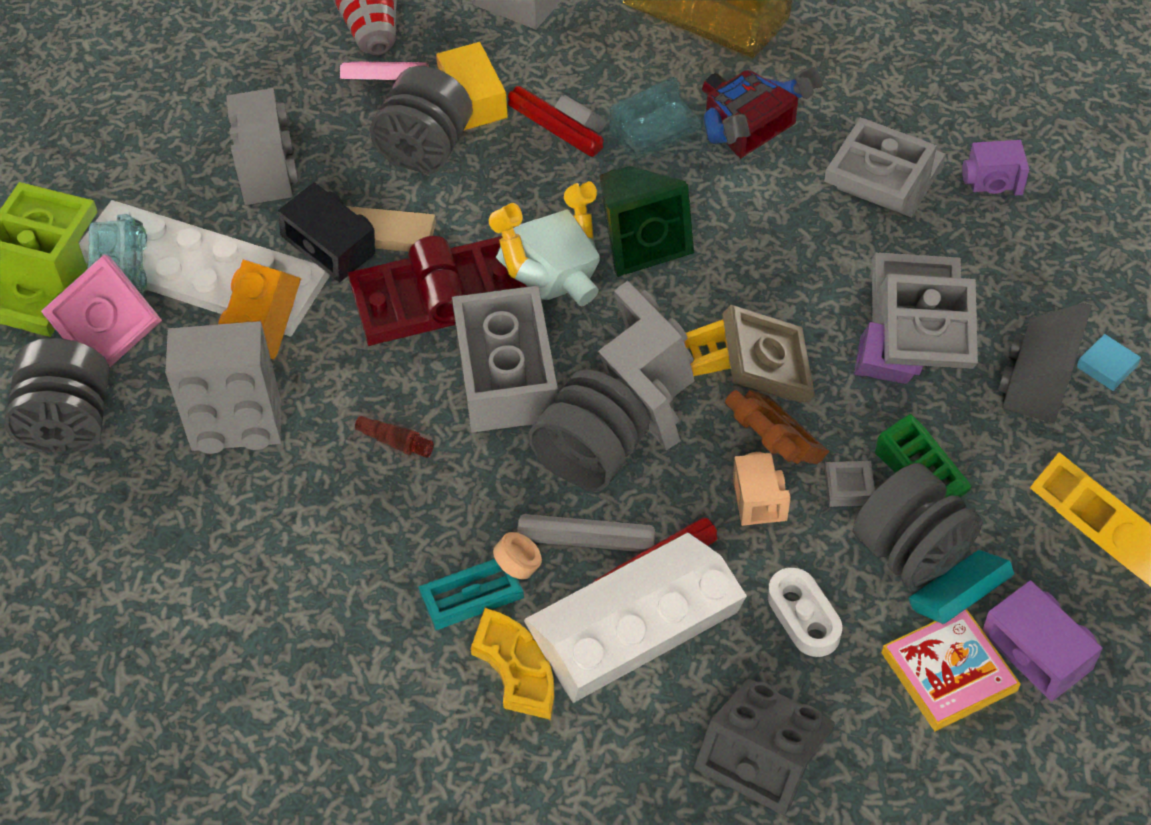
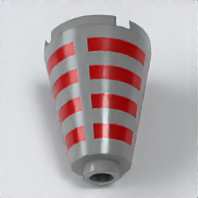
M333 0L361 51L371 55H382L395 44L397 0Z

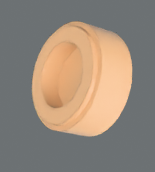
M506 533L493 550L494 558L501 569L517 579H528L542 563V557L536 544L520 533Z

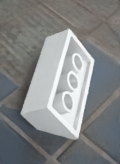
M686 533L525 618L524 622L546 660L549 661L563 689L574 703L735 615L747 596L722 556L691 534Z

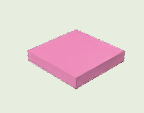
M344 62L340 65V79L397 80L400 73L407 68L414 66L429 67V64H426V62Z
M105 254L41 311L63 339L74 340L94 348L105 357L109 367L162 321L114 260Z

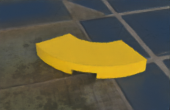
M485 608L471 646V655L488 662L499 673L504 686V709L551 720L555 695L554 679L549 661L546 660L532 634L525 627L500 612Z

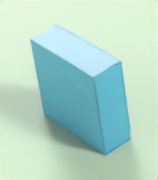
M1104 334L1079 358L1077 368L1114 391L1139 365L1141 357Z

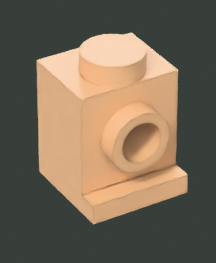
M752 452L745 456H735L733 485L741 525L787 521L790 493L789 490H785L783 471H775L772 454Z

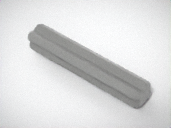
M523 514L520 516L517 526V533L527 536L534 543L644 552L654 546L655 529L652 525Z

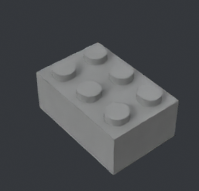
M539 286L452 297L471 433L535 424L548 406L554 404V398L558 394Z
M261 321L168 328L165 373L191 451L200 450L203 453L214 454L222 451L223 448L246 447L251 450H261L268 445L281 444V397Z

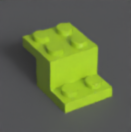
M22 182L17 184L0 209V324L48 337L53 335L56 329L41 311L88 269L78 242L98 212L94 200Z

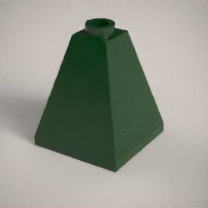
M632 166L611 170L600 175L604 212L613 266L617 277L694 253L689 187L685 181Z

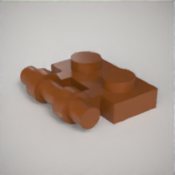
M735 390L725 399V404L735 412L734 418L744 428L750 426L762 437V444L772 454L778 452L786 461H792L796 464L804 461L817 465L830 452L769 395L749 390L743 396L739 391Z

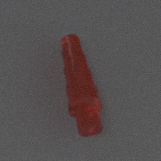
M359 416L355 422V430L363 432L364 435L375 438L377 441L390 445V447L400 450L409 456L415 453L428 458L433 451V441L420 437V434L414 430L402 428L394 424H387L379 420H372L364 416Z

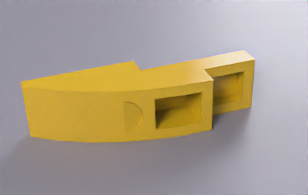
M1059 452L1029 488L1151 587V524Z

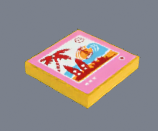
M967 609L945 624L934 621L883 645L882 655L934 732L1017 692L1021 685Z

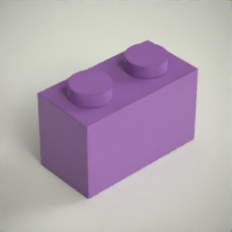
M1031 580L988 612L982 630L990 642L1051 702L1094 669L1103 649L1086 627L1078 625L1061 609L1058 601L1050 593L1042 591Z

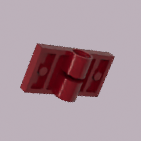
M427 236L419 239L410 247L409 258L347 272L368 346L455 325L452 297L528 287L524 283L512 278L507 268L496 258L501 248L499 240L503 237H495L450 248L448 241L443 237Z

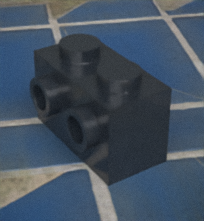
M315 182L278 210L281 237L339 283L348 277L347 272L355 271L375 254V230L371 222L365 216L355 214L343 204L342 200L335 193L325 191Z

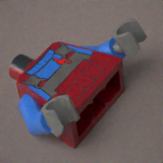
M810 67L801 70L795 75V79L786 82L765 79L753 71H743L729 81H726L718 73L711 74L705 80L702 91L708 95L706 113L703 118L708 140L712 144L726 143L741 159L796 124L798 99L801 97L804 99L810 98L814 94L813 89L823 86L817 68Z

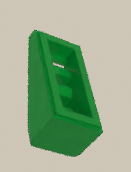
M912 414L907 415L879 435L875 454L895 473L913 464L910 458L920 452L923 456L913 463L923 464L926 468L934 466L936 470L932 473L941 481L947 478L951 482L946 486L945 498L949 496L962 497L971 490L972 485L926 428Z

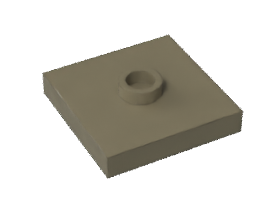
M730 305L722 313L733 383L796 402H809L815 397L803 328L801 326L734 305Z

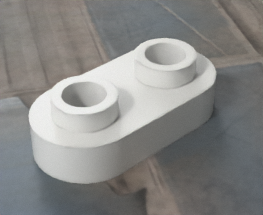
M785 568L776 572L769 583L768 602L796 647L804 654L813 657L831 654L840 643L842 622L814 578L799 568ZM788 592L796 593L800 597V599L797 601H788L784 598L783 595ZM814 629L820 630L824 633L825 637L822 639L812 638L808 632Z

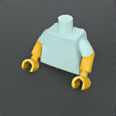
M588 181L581 186L575 183L566 189L564 200L569 207L574 209L575 215H572L567 209L521 224L523 219L521 209L517 204L510 203L492 212L489 217L491 229L496 233H502L503 237L499 240L501 248L496 258L507 268L512 278L524 283L528 287L539 286L541 299L550 300L569 293L579 306H585L599 292L598 287L590 280L600 261V255L595 246L591 213L587 214L586 208L587 204L596 199L597 189L595 185Z

